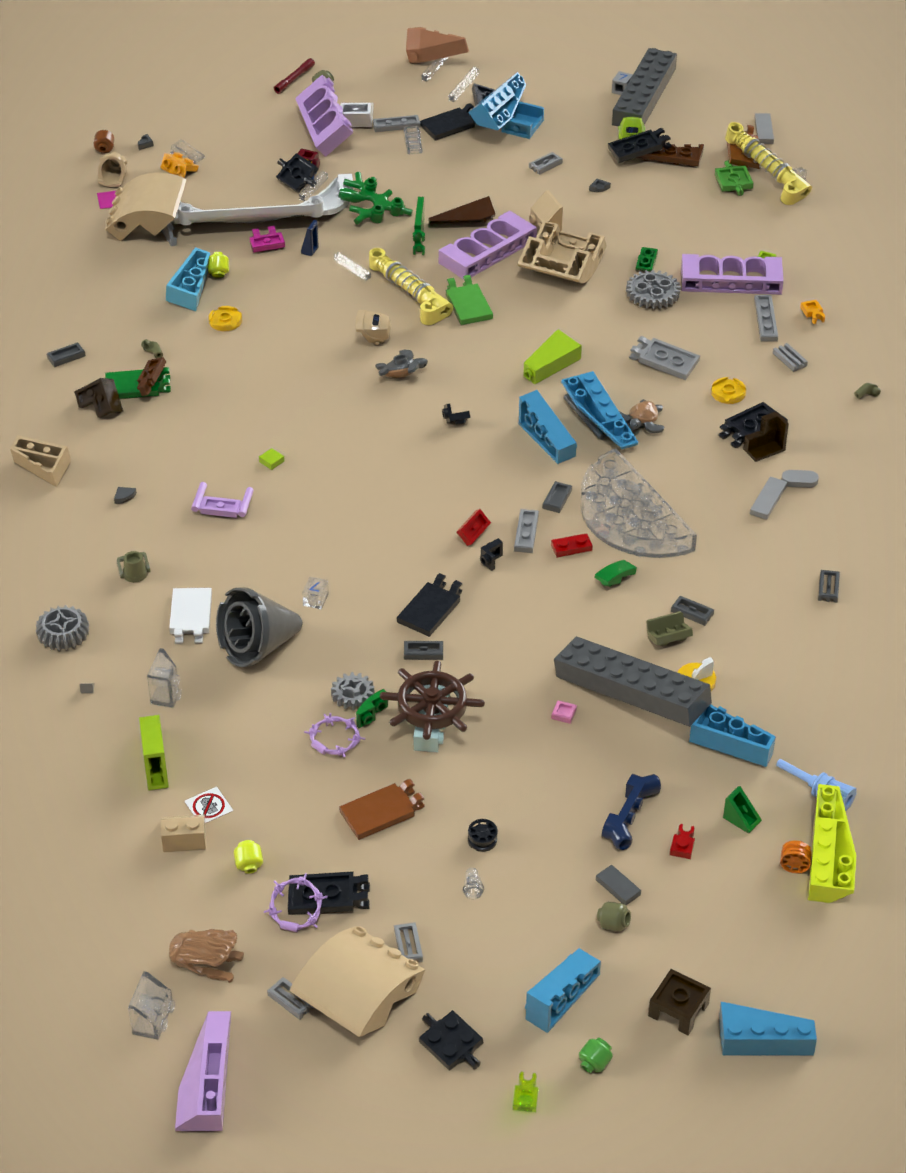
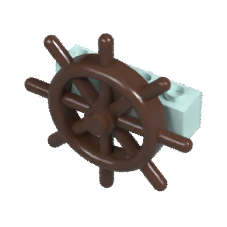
M440 661L434 662L433 671H424L414 675L409 674L404 668H400L398 674L405 681L400 686L398 693H380L382 700L398 701L400 714L390 720V725L396 726L406 720L415 726L413 736L414 751L438 752L439 744H443L444 732H441V729H445V727L453 724L461 732H465L467 725L460 718L464 715L466 707H483L485 705L482 699L467 698L464 685L474 679L473 674L469 673L457 679L448 673L441 672L442 664ZM413 690H416L419 694H410V693H411ZM454 692L457 697H450V694ZM407 702H416L418 704L410 708ZM448 705H455L453 709H448Z

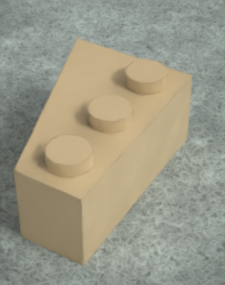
M17 435L10 448L14 463L55 487L58 486L71 462L68 448L64 445Z

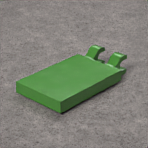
M470 275L463 276L465 282L462 287L456 286L454 278L447 279L449 285L446 289V296L449 302L452 303L453 310L461 325L493 319V312L479 285L472 284Z

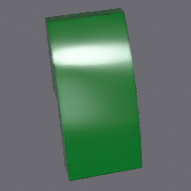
M642 247L638 256L636 270L651 272L657 259L658 249Z
M626 560L617 561L598 571L594 578L599 580L604 586L620 584L622 577L636 574L637 567Z
M384 689L371 695L356 712L358 728L375 721V713L388 707V700L380 698V693L386 692Z

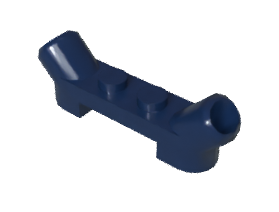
M631 774L626 783L625 797L627 800L618 815L613 813L608 815L601 835L612 840L617 850H625L631 846L633 839L627 827L629 824H633L635 812L641 809L643 798L660 792L661 782L657 775L651 774L641 777Z

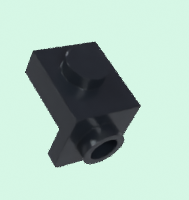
M450 403L445 404L444 409H442L443 419H446L447 423L463 424L466 423L467 419L471 418L469 411L452 414Z
M499 538L482 546L480 553L481 563L491 571L494 570L495 560L503 556V542Z

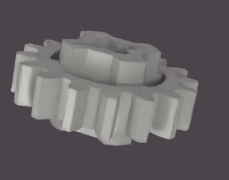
M351 672L350 676L344 673L343 678L337 677V682H332L331 696L333 702L337 701L338 707L344 705V709L351 707L352 710H355L356 706L360 707L363 702L375 693L373 681H369L368 676L362 677L361 673L357 676L353 672Z

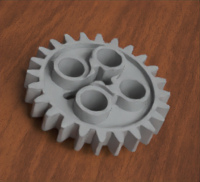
M645 270L644 274L642 272H639V275L634 274L627 281V297H630V301L634 300V304L639 303L640 307L646 305V308L652 306L655 309V306H658L661 309L662 305L668 307V304L673 305V301L677 302V298L680 297V282H677V278H673V275L667 276V272L661 274L660 270L657 273L652 270L649 273Z

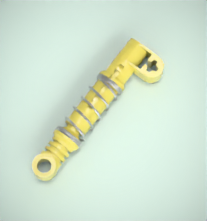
M731 122L728 125L725 140L730 144H736L742 149L745 156L754 159V163H759L760 168H765L766 173L770 172L772 178L775 177L778 183L784 184L780 197L782 203L793 205L809 195L812 186L796 174L788 163H783V159L777 158V155L771 153L769 148H765L764 144H760L757 138H752L743 130L742 124Z
M373 248L369 251L370 269L383 273L388 281L395 283L396 287H401L402 291H407L408 296L412 295V298L421 304L420 322L422 324L433 325L452 313V303L435 292L430 284L425 283L423 279H420L412 271L402 266L400 262L393 261L387 257L384 249Z

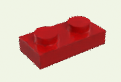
M478 509L456 533L469 546L473 544L491 522L483 511Z
M587 533L551 540V546L556 558L593 550V545Z

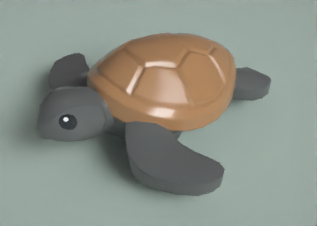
M404 349L400 350L399 355H396L387 365L385 363H378L375 367L380 370L379 376L385 375L392 378L409 376L418 368H424L428 360L425 358L413 359V352Z
M642 399L640 403L630 409L629 415L620 412L625 422L629 423L631 430L645 428L649 433L664 431L665 427L663 425L652 423L657 420L658 412L663 410L662 405H655L651 401Z

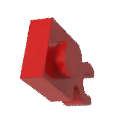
M683 824L679 825L678 835L674 834L670 849L671 856L691 860L695 844V838H693L694 826H691L690 831H684Z

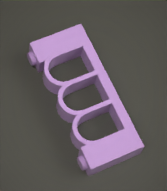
M321 75L295 99L315 147L324 156H327L353 134L351 122L342 114L343 108L337 103L338 97L334 93L333 81Z
M508 211L499 216L498 219L490 221L487 228L476 229L471 232L470 237L457 239L454 245L450 243L439 249V264L462 279L465 275L473 277L524 248L529 236L536 238L537 227L515 213ZM499 234L506 235V236H508L509 238L506 239V238H504L503 236H501V235H499ZM482 243L489 244V245H491V246H493V247L489 248V247H487L486 245H484V244H482ZM467 253H472V254H474V255H476V256H475V257H471V256L468 255Z
M682 254V291L782 295V257H765L764 259L754 256L743 260L737 256H726L719 259L713 255L699 257L698 254ZM704 270H710L717 275H702L699 273ZM734 271L740 274V276L723 275V273ZM749 272H758L761 273L764 277L746 276V274Z

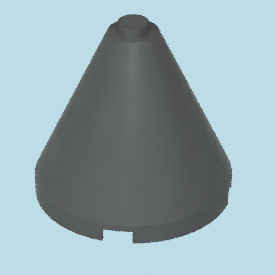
M246 587L229 590L225 594L228 597L225 602H220L217 610L216 632L220 648L226 649L229 654L226 657L228 661L239 667L255 665L297 634L303 625L299 614Z

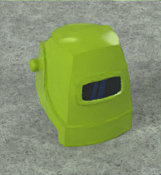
M623 118L620 126H618V139L644 132L645 127L642 118Z

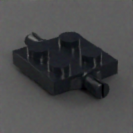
M297 153L287 162L281 158L278 160V165L282 166L281 171L276 176L279 181L297 193L307 183L315 187L317 182L312 177L319 170L317 166Z
M452 1010L438 1021L430 1013H426L423 1016L422 1020L430 1028L419 1037V1042L449 1071L464 1061L470 1064L473 1069H477L480 1066L481 1062L473 1053L484 1043L483 1038L456 1012Z

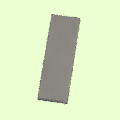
M755 113L756 132L760 144H774L770 113Z
M418 115L373 119V127L375 132L420 128V121Z
M770 476L751 507L750 514L767 520L786 489L787 482Z
M520 509L514 552L533 553L539 517L538 510Z

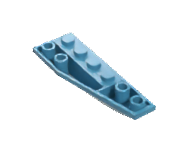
M518 72L515 73L468 113L475 123L497 131L512 118L527 85L524 78Z
M594 371L561 380L574 404L621 449L638 445L639 442Z

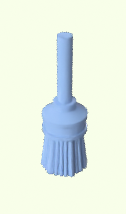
M782 759L777 761V767L807 782L808 786L812 788L811 794L814 797L817 796L818 784L839 786L845 811L851 807L857 794L855 787L839 782L834 777L828 776L825 772L819 776H812Z

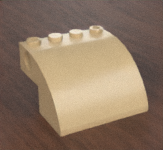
M147 173L132 179L125 186L119 187L115 192L116 197L112 201L113 207L109 211L110 216L105 222L107 224L105 230L120 241L138 225H141L156 236L175 219L186 179L170 173Z
M543 220L536 238L529 236L517 264L522 268L578 283H585L596 271L607 244L605 237L590 232L587 238L560 231L559 224Z
M354 926L330 938L312 955L293 982L290 992L361 1037L385 1026L393 1003L417 992L425 969L420 967L417 961L401 955V951L385 945L382 939L366 933L365 928Z

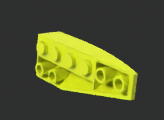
M818 784L808 900L831 903L854 893L856 852L840 787Z

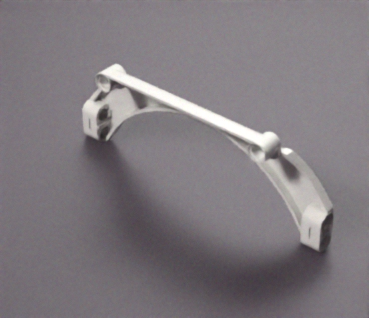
M338 174V177L326 189L298 205L201 210L192 207L191 204L180 201L176 217L171 223L182 225L203 222L256 223L303 216L317 218L322 215H332L340 212L351 203L341 200V198H338L340 189H344V187L354 190L353 187L343 185L344 179L353 181L352 174Z

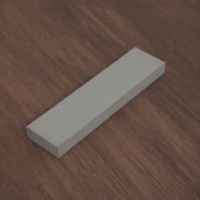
M755 295L754 302L760 341H778L772 296Z

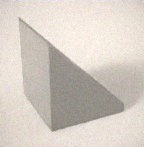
M81 683V693H93L94 683Z

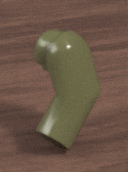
M865 383L854 392V395L858 399L862 398L865 394L878 396L881 390L876 384Z

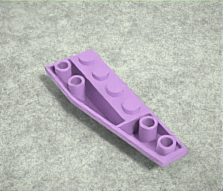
M208 1011L179 1086L175 1131H223L231 1011Z

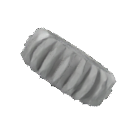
M67 605L61 608L58 606L56 609L50 607V611H44V614L39 616V620L36 621V634L40 643H43L45 647H50L51 650L55 648L58 651L61 649L68 650L69 647L75 649V645H81L82 641L86 640L87 635H89V621L85 613H82L80 609H75L74 606L70 608Z

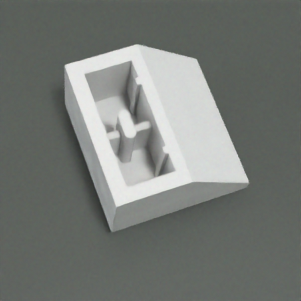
M341 103L340 106L343 108L342 114L351 122V127H372L374 103Z

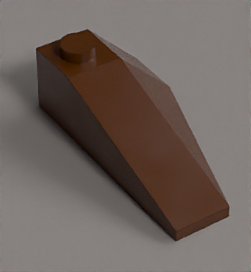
M487 196L429 217L428 221L429 223L481 221L486 223L492 221L496 213L490 197Z

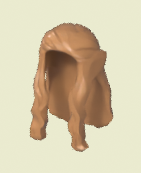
M222 929L181 932L174 936L169 946V957L178 967L187 968L198 975H205L210 979L228 981L229 983L234 979L232 973L210 967H196L193 964H207L217 967L225 961H241L244 957V952L231 951L237 943V933L234 930L224 931Z

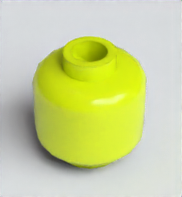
M214 252L213 255L209 256L208 272L213 277H224L229 272V258L223 255L222 252Z
M245 840L240 842L234 849L235 864L238 870L251 874L255 873L262 866L263 856L259 844L252 840Z

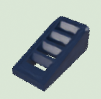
M314 220L307 228L301 254L312 256L319 248L317 220Z

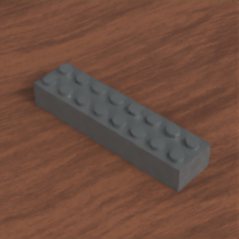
M648 48L613 108V126H620L621 121L625 117L642 118V122L645 125L676 70L677 53Z
M577 636L554 658L556 677L689 727L712 703L711 689L708 683Z

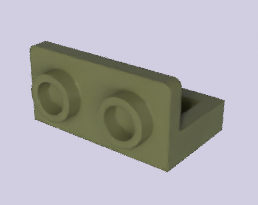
M681 611L646 621L648 639L658 646L668 645L672 641H684L687 637L693 636V630L684 623V616Z

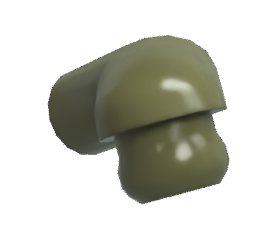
M147 339L142 341L141 346L145 351L154 353L155 358L163 356L157 342Z

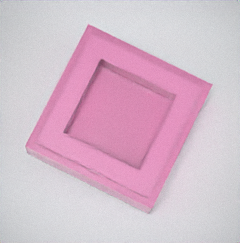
M558 700L551 719L571 724L577 710V705Z

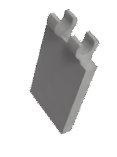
M644 336L639 337L637 342L640 343L630 349L634 353H631L629 356L631 360L639 359V363L683 380L688 378L700 360V355L655 338L648 340Z

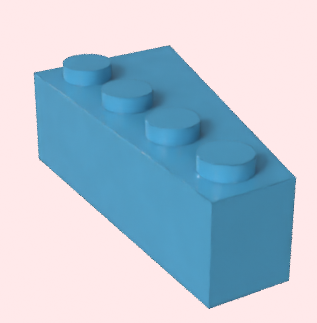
M721 1002L719 1026L722 1055L814 1056L817 1042L814 1020Z

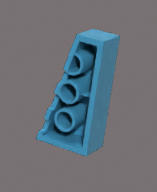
M538 390L520 396L518 424L557 464L576 457V441Z
M710 704L691 725L689 742L767 767L773 755L776 736L754 724L751 726L746 724L744 719L739 716H731L721 706L717 708Z
M580 948L573 954H570L567 959L527 992L525 1005L526 1020L548 1033L598 978L601 961Z

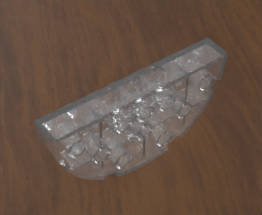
M616 448L600 456L594 465H590L582 480L581 513L587 527L597 538L619 551L638 557L668 558L695 552L697 534Z

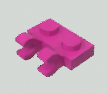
M268 226L269 233L266 235H260L258 228L252 229L253 236L250 237V244L253 252L285 247L282 232L276 233L275 226Z

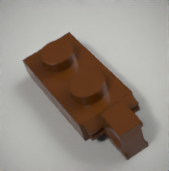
M164 357L148 360L137 380L139 383L137 389H139L141 396H146L151 392V386H154L166 364Z

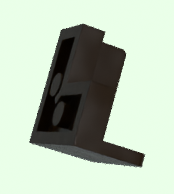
M99 378L74 391L79 408H85L94 404L97 417L99 418L112 412H123L114 379Z
M777 411L762 416L760 431L745 436L743 450L755 462L785 451L789 423Z

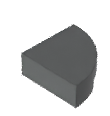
M148 134L143 135L141 140L138 141L139 150L154 146Z
M596 179L589 186V191H606L610 188L611 183Z
M118 487L114 497L115 504L124 503L125 500L134 498L137 493L136 488Z

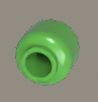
M599 1037L597 1039H589L579 1052L578 1056L582 1062L580 1066L589 1073L593 1071L602 1072L613 1057L612 1047Z

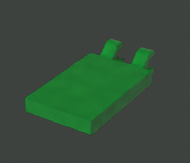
M419 196L413 232V241H415L413 255H416V252H422V255H425V246L422 245V242L425 241L424 197Z
M169 367L163 368L154 386H151V392L146 396H141L139 389H137L139 384L137 380L143 370L105 373V378L114 379L120 399L159 396V392H171V386H165L170 385L171 381L170 375H165L170 374Z

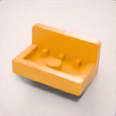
M174 152L173 154H164L160 168L170 174L185 178L187 171L197 172L199 166L194 164L193 160L183 158L182 154Z

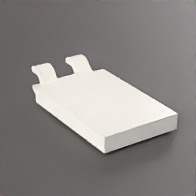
M173 588L169 629L170 634L175 636V644L183 643L184 634H194L195 643H203V633H209L212 588Z

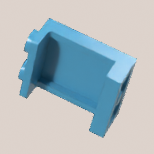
M519 101L512 118L501 127V132L530 139L544 121V107Z

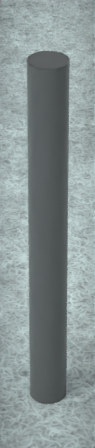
M565 394L564 399L600 440L604 439L605 434L574 404L569 394Z

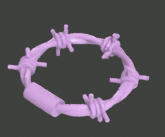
M329 713V716L324 714L325 718L315 725L312 724L309 732L304 731V733L310 735L311 746L323 755L327 753L346 757L345 752L355 747L360 742V739L365 740V738L360 737L355 721H353L355 717L351 719H344L338 716L331 717V713ZM333 721L345 722L347 725L345 729L353 728L355 730L353 738H348L352 743L347 748L336 745L337 750L328 749L319 741L314 740L317 732H322L317 730L319 726L323 723H326V726H328V723H331L333 726Z
M305 873L304 878H293L280 884L274 881L276 887H274L271 895L269 909L265 910L264 913L269 912V915L280 925V929L298 932V930L310 925L318 928L314 923L317 922L322 900L328 896H323L310 881L306 880L307 873ZM297 883L296 889H299V885H306L312 888L314 895L309 897H314L315 901H317V909L313 915L309 912L307 913L310 917L303 925L280 921L277 913L282 912V910H276L274 900L278 893L284 896L282 890L288 884Z

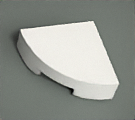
M711 657L703 660V664L697 670L694 669L692 678L700 680L712 676L714 661Z

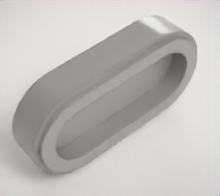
M786 470L783 472L781 480L786 481L788 487L810 488L818 484L819 476L814 471Z

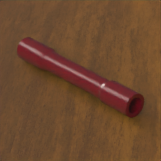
M312 58L307 59L299 68L274 86V91L280 94L299 76L315 65Z

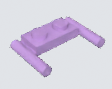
M205 482L200 483L191 507L192 511L197 512L200 510L201 514L234 518H237V515H239L240 517H245L254 491L253 488L248 487L243 501L204 496L207 484Z

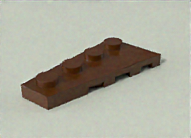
M671 144L672 147L668 149L663 147L662 150L637 158L699 166L704 144H699L698 147H691V144H684V147H676L675 144Z

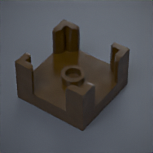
M670 969L650 999L648 1016L658 1020L660 1011L678 1019V1030L689 1036L694 1027V1020L700 1008L705 1011L709 1005L711 987Z

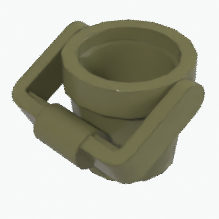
M130 551L124 556L117 558L120 578H124L128 582H140L147 577V572H151L145 552ZM123 561H124V567H123V572H122V568H121L120 562H123Z

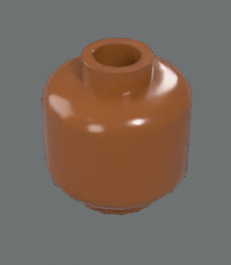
M108 130L96 132L93 142L94 148L101 153L112 151L114 135Z

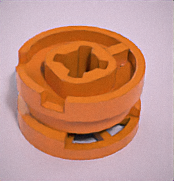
M802 841L786 842L782 846L780 864L782 868L791 873L806 872L811 864V847Z

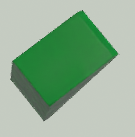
M738 786L725 798L723 814L725 820L747 833H750L762 821L741 786Z

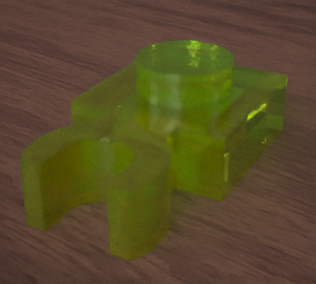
M520 1072L519 1085H515L513 1110L536 1112L538 1087H535L537 1081L536 1073H533L531 1080H525L524 1072Z

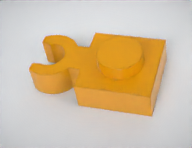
M817 300L801 302V310L807 318L812 317L813 324H816L817 319H820L822 323L825 321L823 308Z

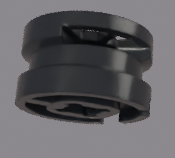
M477 819L469 825L468 844L471 848L479 852H486L496 846L498 829L494 822L488 819Z

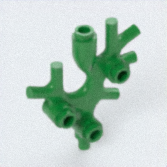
M356 172V181L344 179L343 185L361 191L357 192L344 187V189H340L338 198L351 203L368 200L374 204L370 209L350 205L349 211L359 214L354 219L355 224L358 225L367 218H370L373 223H381L384 211H390V214L396 217L403 216L404 214L412 215L413 209L406 208L401 198L395 197L391 202L388 200L393 194L392 190L388 189L383 194L376 193L377 179L375 177L368 178L363 182L361 172Z

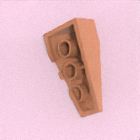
M424 27L407 29L406 52L410 63L427 62L469 52L465 37L441 34L439 31H429Z

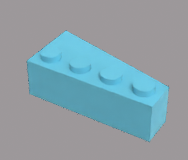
M194 248L166 285V301L193 311L197 310L208 274L210 252Z

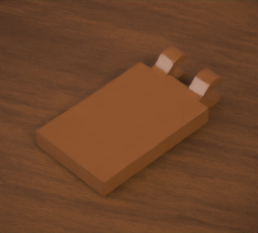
M407 779L399 787L395 783L339 806V810L357 839L360 840L414 817L415 810L425 807L422 802L424 797L421 793L414 794L415 791L412 787L415 784L411 779Z

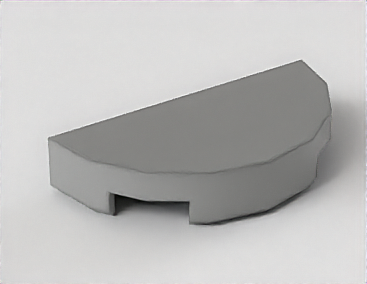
M170 222L161 232L171 246H176L177 238L173 237L172 230L175 229Z

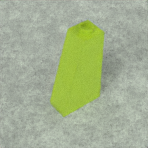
M559 329L556 330L524 362L523 376L534 384L541 382L581 359L582 345Z
M160 716L139 717L148 790L169 788Z

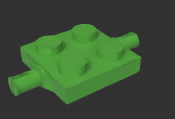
M726 160L724 162L726 167L715 168V176L722 191L730 192L736 190L737 194L742 196L744 194L743 190L753 189L754 183L746 166H733L729 164V160Z

